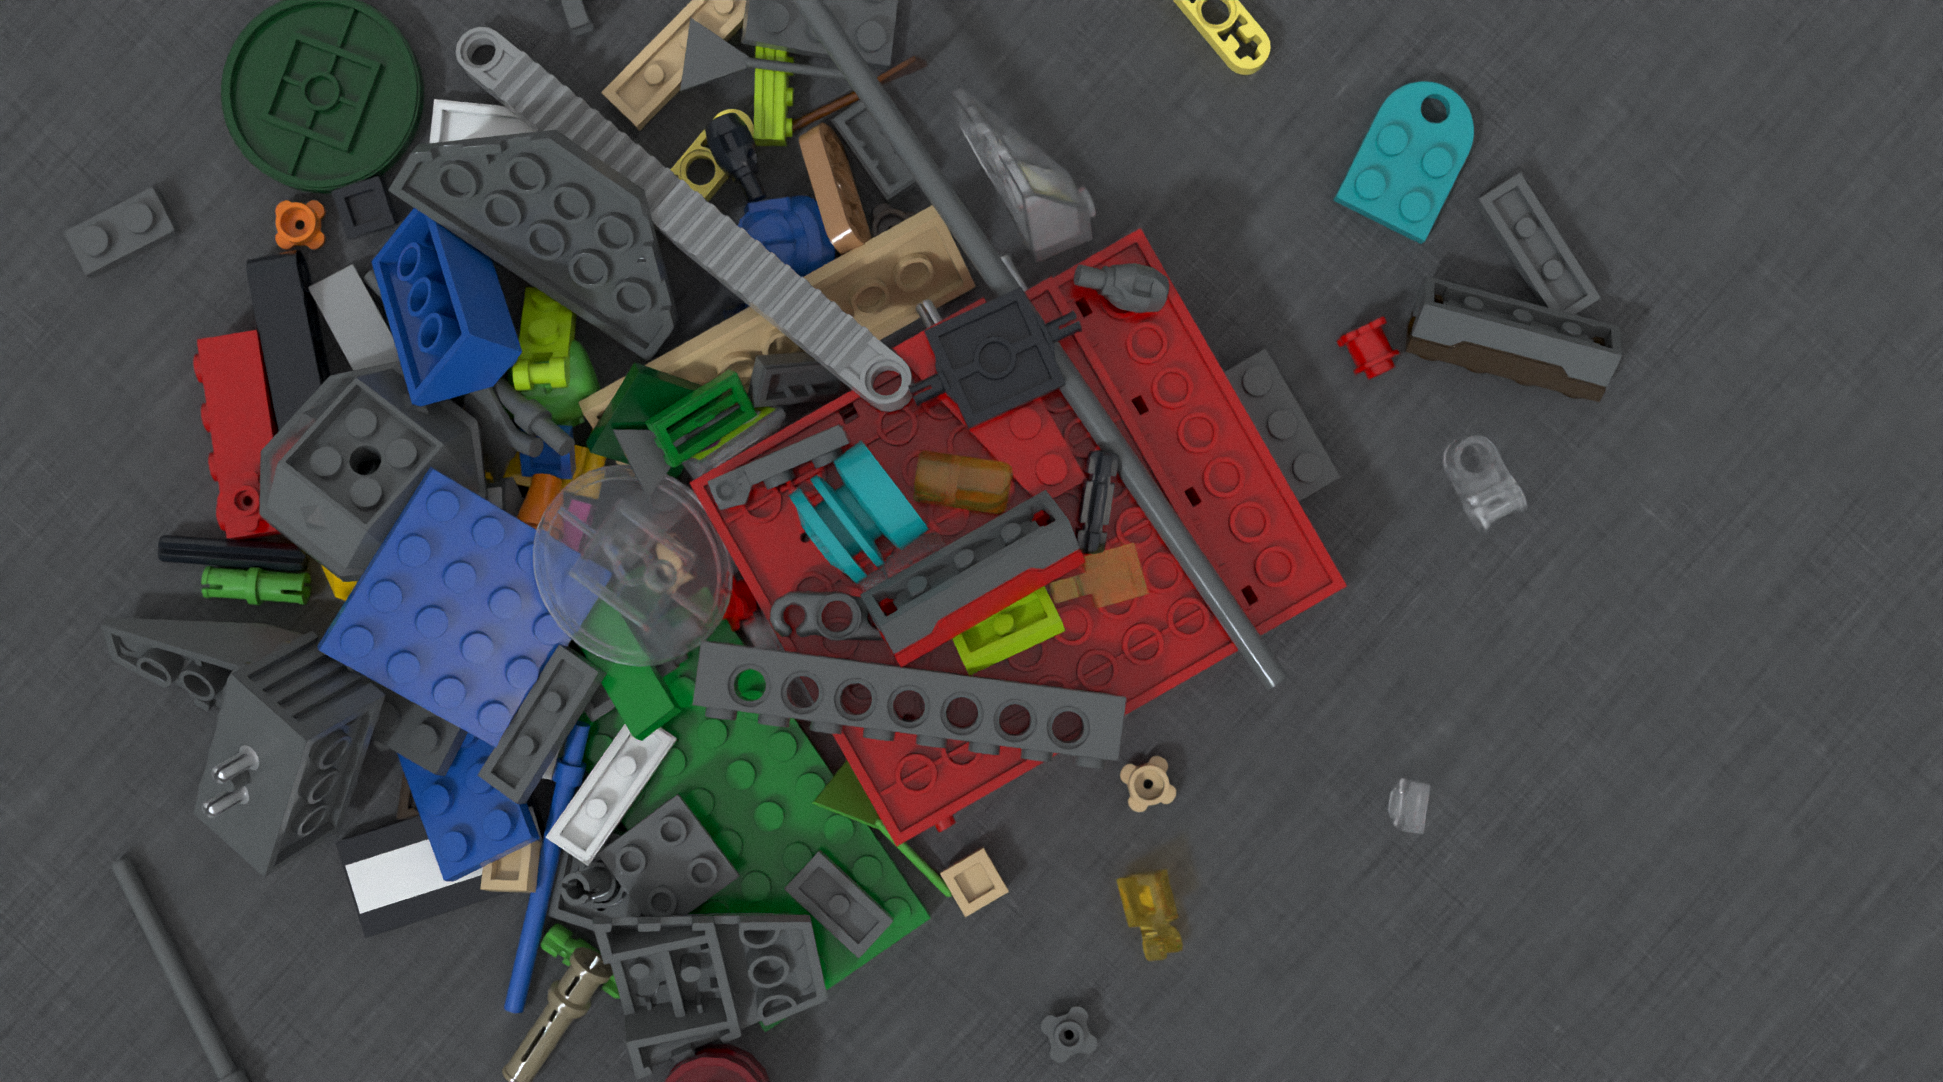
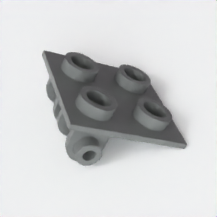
M679 794L667 800L654 810L652 814L598 853V856L644 917L687 915L740 876Z

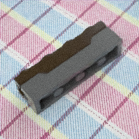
M1425 276L1413 311L1407 322L1405 352L1416 354L1428 361L1439 360L1465 367L1474 373H1489L1511 379L1520 385L1538 386L1561 392L1570 398H1584L1600 403L1606 387H1608L1621 360L1622 343L1620 326Z

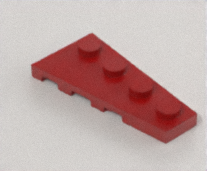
M982 297L981 299L975 301L974 303L966 306L965 308L959 310L958 312L950 315L949 317L941 320L940 322L934 324L933 326L927 329H930L938 324H941L951 318H954L962 313H965L987 302L985 298ZM924 331L892 348V351L901 357L921 380L937 373L935 356ZM946 393L937 396L968 430L957 404ZM1041 398L968 430L1031 497L1046 490L1054 500L1082 484L1084 479H1086Z

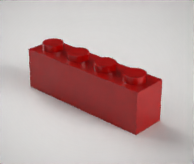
M258 330L196 339L198 353L194 355L193 365L198 381L203 383L206 403L201 405V418L205 430L208 433L211 432L214 451L209 453L208 464L213 480L219 484L220 492L229 491L238 482V475L243 471H254L260 477L261 450L279 432ZM250 496L244 499L246 506H250L253 502ZM216 504L217 521L220 529L226 531L227 539L248 540L281 534L265 520L259 521V527L252 532L242 531L237 526V519L229 511L220 510Z

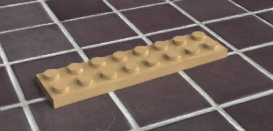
M933 205L865 242V245L852 249L804 276L815 289H819L827 299L834 301L846 314H850L858 324L865 326L878 340L919 319L920 316L916 311V306L919 303L923 304L924 300H931L937 309L976 287L947 225ZM748 307L645 366L700 385L708 383L730 369L737 372L748 394L756 356L805 351L753 308ZM626 376L578 402L583 415L593 429ZM731 388L722 393V395H725L726 393L731 391ZM616 461L628 480L636 477L629 464Z

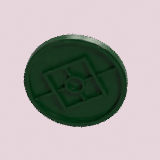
M282 0L268 7L249 22L232 45L222 74L221 104L229 133L239 150L251 164L267 176L290 188L311 193L328 194L332 193L331 191L381 176L399 161L412 143L421 121L424 106V85L419 62L408 40L385 15L369 4L360 0Z

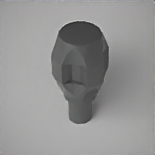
M1129 263L1116 264L1111 267L1104 266L1102 269L1079 264L1074 274L1075 285L1095 289L1097 294L1103 295L1114 306L1136 313L1158 312L1163 308L1168 297L1169 281L1167 277L1149 266Z

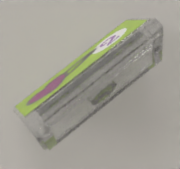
M774 406L754 408L757 416L682 463L695 480L776 433L785 421V412Z

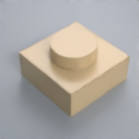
M535 841L484 866L481 889L492 892L536 893L541 842Z
M984 846L940 871V875L965 917L1009 892Z

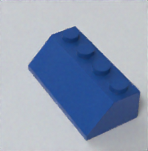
M413 208L371 262L411 402L421 407L493 387L503 374L516 363L522 353V349L492 259L422 212Z

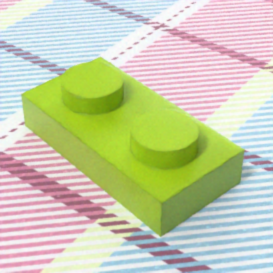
M1045 586L952 639L970 676L1065 632V628Z

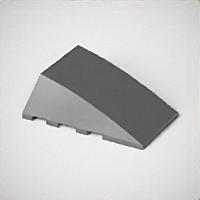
M705 913L654 917L592 918L603 963L611 964L623 1006L626 1044L636 1080L653 1074V1066L673 1058L675 1063H679L695 1056V1048L720 1038L723 1044L741 1037V1029L762 1021L767 1026L828 1000L810 915Z

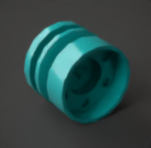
M859 441L833 461L844 483L838 489H833L817 474L810 479L823 497V500L817 505H814L800 488L789 495L791 501L796 506L802 528L832 566L847 574L856 584H859L868 577L854 557L862 550L876 567L880 568L885 564L882 554L875 543V540L884 535L897 548L903 550L929 530L862 441Z

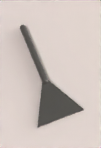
M690 17L680 92L750 68L846 80L841 71L836 68L751 58Z
M739 404L719 413L708 423L695 428L673 442L674 446L678 447L740 407ZM613 430L648 499L671 468L663 458V455H665L663 450L658 448L654 440L656 436L650 430Z

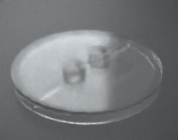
M611 465L591 470L570 482L555 496L543 513L536 530L533 546V568L538 590L546 608L559 627L572 640L587 651L603 659L629 666H654L673 661L695 649L701 644V641H705L717 628L727 610L733 584L731 555L697 495L686 485L667 474L647 499L630 465Z

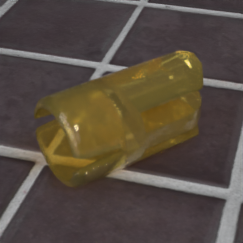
M923 450L918 458L913 499L920 503L1001 514L1005 512L1008 506L1010 483L1013 476L1012 466L1007 462Z

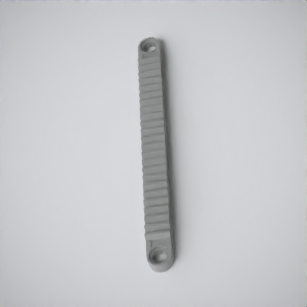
M476 27L461 36L455 53L457 61L472 80L536 132L557 130L644 189L653 225L658 232L850 389L880 411H896L910 402L913 395H911L908 385L914 384L915 381L909 366L901 357L873 336L865 326L858 324L850 314L842 311L834 301L827 299L819 289H815L803 276L800 277L788 264H784L773 252H769L761 242L754 240L746 230L738 227L730 217L723 215L715 205L707 202L699 192L692 190L683 179L680 180L668 167L665 168L653 155L650 156L642 146L635 144L627 134L619 131L611 121L604 119L595 108L592 109L581 97L578 98L570 88L562 85L554 75L547 73L539 63H535L524 51L521 52L497 31L489 27ZM483 45L495 47V55L490 62L484 65L472 63V55L478 47ZM888 370L899 373L902 377V383L899 390L894 394L885 396L874 391V380L880 373Z

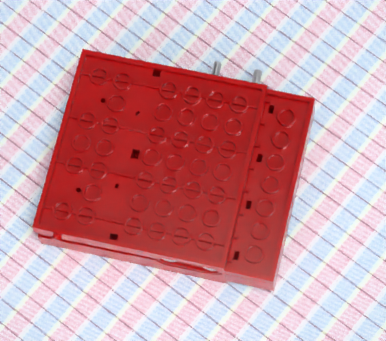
M1141 228L1054 278L1051 276L1030 289L1026 287L1008 255L1001 256L1002 261L1020 287H1022L1024 293L1045 323L1070 313L1072 310L1075 312L1077 320L1059 329L1079 321L1082 332H1077L1058 342L1260 636L1347 587ZM1136 263L1153 267L1165 275L1169 281V292L1166 303L1160 311L1136 313L1117 308L1106 300L1103 295L1097 294L1095 289L1075 285L1074 274L1079 264L1102 269L1104 266L1111 267L1116 264ZM924 300L923 304L919 303L916 306V311L926 328L942 320L931 300ZM911 370L915 383L921 381V379ZM884 371L874 380V391L885 396L894 394L901 386L902 377L895 371ZM927 388V389H925V390H923V391H920V392L914 394L913 396L918 395V394H920V393H922V392H924V391H926V390H929V389ZM1057 389L1040 398L1083 474L1089 480L1090 473L1085 472L1088 453L1101 449L1061 391ZM853 390L689 482L785 651L897 666L900 665L884 640L835 641L817 635L798 636L796 628L804 621L805 613L797 605H790L784 611L783 618L792 628V633L789 637H782L774 630L771 624L770 609L776 599L790 591H837L861 597L862 593L1032 498L937 397L919 404V406L916 405L912 397L910 402L903 408L887 412L880 411L871 406ZM840 424L841 426L844 425L851 441L849 444L841 447L843 454L859 441H862L929 530L903 550L897 548L884 535L875 540V543L882 554L885 564L880 568L876 567L862 550L854 557L868 577L859 584H856L847 574L832 566L802 528L796 506L789 497L791 493L800 488L814 505L821 502L823 497L810 480L816 474L835 490L842 486L844 483L836 470L834 462L815 469L812 460L792 468L796 478L769 490L766 489L763 481L754 484L747 503L720 510L715 502L707 481ZM1117 474L1116 476H1111L1110 482L1115 483L1109 525H1103V531L1107 532L1105 550L1100 554L1082 553L1085 563L1045 585L1062 620L1065 632L972 674V676L1123 695L1126 697L1125 716L1237 652L1238 649ZM1083 483L1054 499L1055 503L1069 519L1074 534L1076 533V528H1082V523L1078 522ZM832 601L824 607L821 618L827 629L840 631L849 625L852 613L850 607L845 602ZM869 613V614H868V619H869L870 623H871L872 625L876 626L875 623H874V621H873V619H872V617H871V615H870V613ZM953 639L904 666L969 675ZM800 676L815 703L819 696L816 682L809 677ZM853 683L848 685L843 691L842 701L850 712L863 713L870 708L872 696L866 686ZM906 690L897 695L894 707L896 713L901 718L915 720L924 713L925 702L919 693ZM959 697L949 703L946 714L953 725L967 727L976 720L978 709L972 700ZM1018 704L1005 707L999 717L1001 728L1010 734L1023 732L1030 722L1028 710ZM1071 711L1062 712L1057 715L1052 724L1054 736L1062 741L1075 739L1082 729L1081 718L1078 714ZM843 725L842 734H833L896 847L934 825L938 832L944 831L956 823L953 817L954 813L1043 763V761L1020 758L1021 748L1000 746L999 755L982 754L968 751V741L948 739L947 748L929 747L915 744V734L895 732L894 741L864 738V728Z

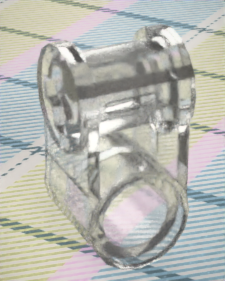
M1473 435L1454 439L1446 446L1442 457L1444 469L1460 496L1462 506L1468 518L1480 533L1488 532L1491 529L1490 524L1514 511L1520 514L1528 509V504L1521 488L1509 473L1496 446L1491 440L1483 436ZM1467 445L1475 447L1480 456V463L1477 469L1471 473L1464 469L1460 461L1461 452Z

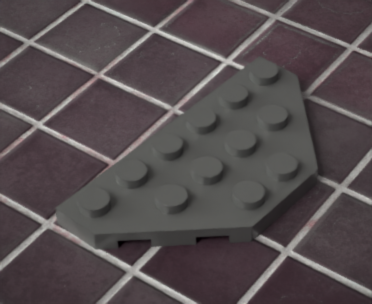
M557 130L418 144L409 155L388 190L648 362L675 328L679 317L644 189Z

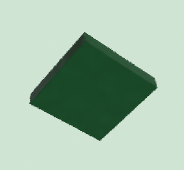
M634 362L586 441L590 453L629 464L613 430H649L645 421L703 385ZM720 394L719 396L704 404L697 410L693 411L689 415L685 416L681 420L669 426L668 428H666V430H669L673 426L677 425L681 421L685 420L689 416L693 415L694 413L701 410L702 408L709 405L710 403L717 400L723 395ZM688 460L675 468L671 467L665 476L677 479Z

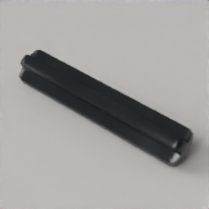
M163 535L158 542V558L162 562L246 568L256 567L290 571H305L309 565L310 555L297 545L289 543Z

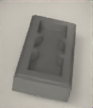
M861 100L831 120L832 126L887 204H890L918 185Z
M806 352L759 355L755 358L747 395L754 408L835 400L845 394L847 385Z

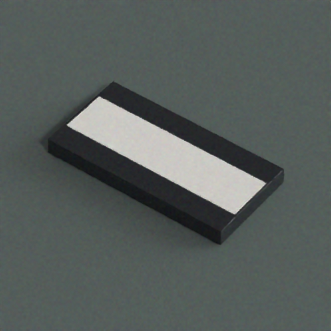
M533 791L527 801V805L540 836V839L537 841L541 842L542 845L545 825ZM420 816L335 842L365 938L509 893L482 890L483 867L454 882L444 881Z

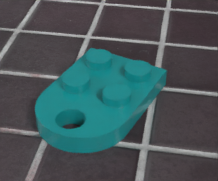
M1428 81L1410 83L1394 91L1378 109L1333 201L1419 244L1425 242L1472 147L1474 124L1470 110L1463 99L1450 88ZM1429 98L1441 101L1446 108L1445 120L1441 123L1428 122L1421 113L1422 101Z

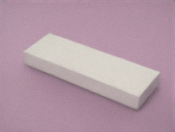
M624 724L546 838L589 867L677 741V738L660 727L643 741L633 738L626 724Z

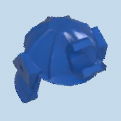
M796 195L790 198L783 197L751 202L744 208L745 215L740 219L737 226L746 230L754 240L761 242L769 252H773L784 264H788L800 277L808 275L835 259V247L826 233L817 201L811 197Z

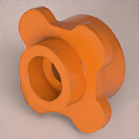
M285 200L277 205L275 209V225L278 233L275 236V241L279 247L290 250L294 246H308L312 250H317L324 245L326 237L321 232V219L325 216L326 210L320 202L311 200L305 205ZM298 221H304L305 223L304 228L301 230L296 227Z

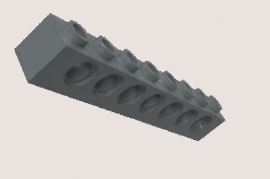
M701 641L693 705L706 707L705 716L710 718L736 720L738 711L758 714L757 723L763 725L789 727L790 718L811 721L810 730L816 732L842 734L843 725L864 728L863 737L869 739L894 741L895 732L915 734V744L922 746L947 748L948 739L968 741V751L975 753L999 755L1000 746L1021 748L1020 758L1052 762L1053 753L1074 755L1073 765L1105 769L1106 760L1118 761L1126 697L1109 693L900 667L897 665L738 644ZM748 669L760 672L766 682L764 694L756 700L744 697L738 688L739 677ZM806 676L816 682L819 696L812 706H800L793 701L790 688L797 677ZM859 683L869 689L872 703L866 712L853 713L846 709L842 701V695L848 685ZM906 690L919 693L925 702L924 713L915 720L901 718L896 713L894 707L895 698L899 693ZM959 697L972 700L978 709L976 720L967 727L953 725L946 714L949 703ZM1009 705H1021L1029 712V725L1019 734L1007 733L999 724L1002 710ZM1066 711L1078 714L1082 721L1080 734L1070 741H1062L1056 738L1052 731L1055 717Z

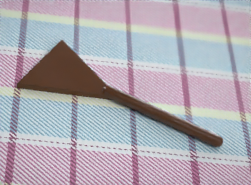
M914 55L878 76L877 79L883 85L923 69L928 64L925 60ZM853 91L794 120L793 132L860 100Z

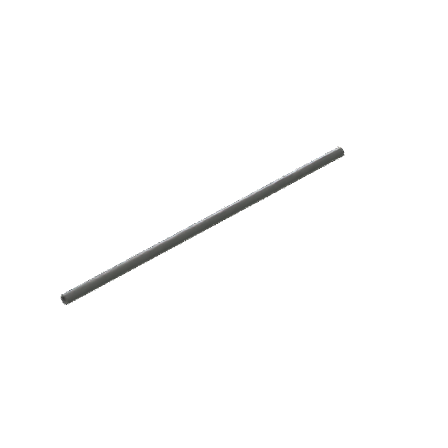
M792 0L995 297L998 298L1019 288L1020 285L824 0ZM1027 297V300L1033 312L1042 319L1036 308L1033 306V304ZM1058 341L1055 342V360L1066 382V386L1059 390L1098 447L1103 451L1118 455V476L1265 690L1267 691L1278 685L1288 677L1287 673Z

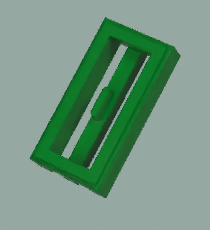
M728 369L651 417L645 423L648 429L656 436L654 440L658 448L663 450L665 454L663 458L666 464L675 468L757 416V413L737 372ZM731 388V391H729L725 395L721 396L717 400L713 401L709 405L705 406L704 408L689 416L685 420L681 421L677 425L673 426L669 430H666V428H668L669 426L673 425L677 421L681 420L685 416L689 415L693 411L697 410L704 404L708 403L712 399L716 398L717 396ZM738 402L740 406L738 409L678 447L674 446L673 442L695 428L708 423L716 415Z

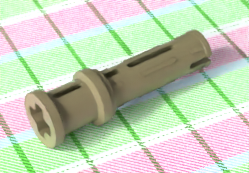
M584 947L576 948L570 956L571 965L561 980L554 981L548 989V1004L528 1031L508 1064L502 1069V1074L508 1082H533V1078L554 1050L573 1019L580 1018L588 1012L591 1007L590 998L600 984L607 983L613 975L611 964H604L602 956L598 952Z

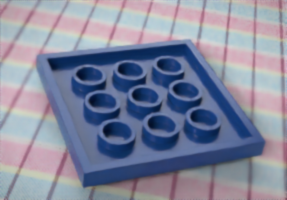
M430 466L317 647L322 653L497 748L503 733L536 683L558 645L568 646L611 577V574Z

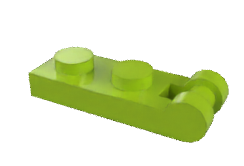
M536 287L525 288L519 334L522 353L512 368L513 382L517 391L532 390L534 384L550 383L552 388H567L570 384V348L575 337L577 314ZM549 361V363L535 364V362Z

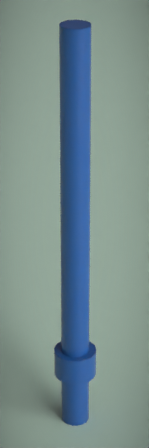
M577 721L566 738L563 755L556 759L552 780L556 782L540 849L536 893H530L504 1004V1009L512 1013L524 1012L562 849L548 840L546 836L573 799L576 787L582 785L586 764L582 762L590 724L582 721Z

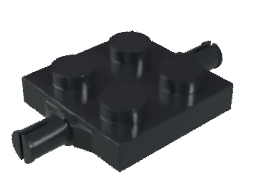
M1019 287L925 330L924 334L935 356L937 373L912 385H908L911 395H914L931 387V389L913 396L917 406L946 393L957 404L967 428L970 430L1066 386V382L1055 360L1054 343L1077 332H1082L1080 322L1077 321L1059 329L1077 320V316L1072 310L1070 313L1044 324L1043 320L1033 312L1022 287Z

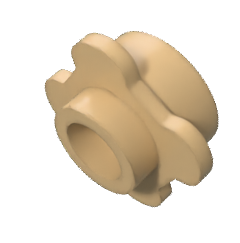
M1153 756L1149 759L1148 763L1138 766L1127 764L1122 768L1120 778L1128 786L1130 793L1128 805L1132 810L1143 812L1147 809L1148 805H1156L1160 802L1170 804L1175 799L1176 789L1169 784L1166 774L1168 763L1164 758ZM1146 779H1150L1153 782V786L1149 789L1143 786Z

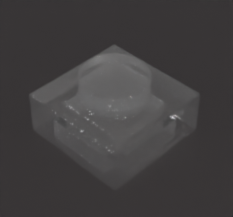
M1401 778L1399 789H1392L1389 800V817L1395 818V828L1403 832L1423 835L1430 784L1420 780Z

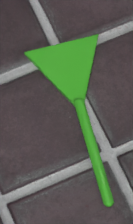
M846 760L811 804L879 829L895 845L849 762ZM906 842L897 846L946 897L952 896L944 880Z

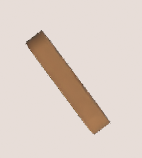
M820 123L799 137V144L826 233L835 249L843 255L852 249L865 245V242L871 239V234L844 147L832 128L825 123Z

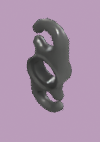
M790 591L776 599L770 609L771 624L774 630L782 637H789L792 633V628L783 618L784 611L790 605H797L805 613L804 621L796 628V634L800 637L817 635L835 641L883 640L877 627L870 623L868 619L869 612L862 598L847 595L843 592ZM832 601L845 602L851 609V621L846 628L840 631L829 630L822 622V611Z

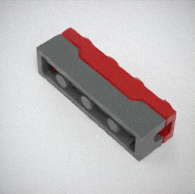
M1044 490L862 593L860 596L881 637L900 667H903L1085 563V559L1079 549L1080 547L1069 519L1049 493Z

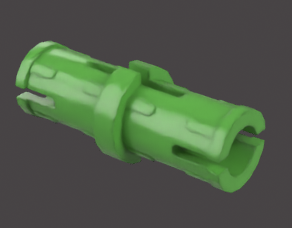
M206 566L202 574L201 584H210V586L203 587L201 590L204 598L245 599L249 605L260 606L264 601L306 605L310 598L311 586H304V583H310L311 578L307 572L288 573L266 571V569L256 567L244 570Z

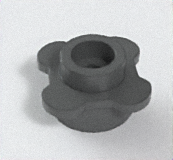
M1075 1005L1069 1011L1061 1012L1056 1016L1048 1014L1042 1019L1041 1031L1048 1035L1051 1044L1049 1055L1053 1061L1065 1063L1072 1055L1081 1052L1088 1055L1095 1051L1097 1039L1089 1032L1086 1023L1089 1016L1085 1008ZM1066 1030L1073 1031L1074 1035L1071 1039L1064 1037Z

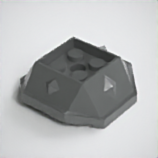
M400 361L331 375L261 450L259 514L267 523L343 582L359 581L430 466L489 501L481 427L474 417L450 399L421 407L412 404ZM369 459L381 460L379 468L374 473L369 475L358 474L359 467Z

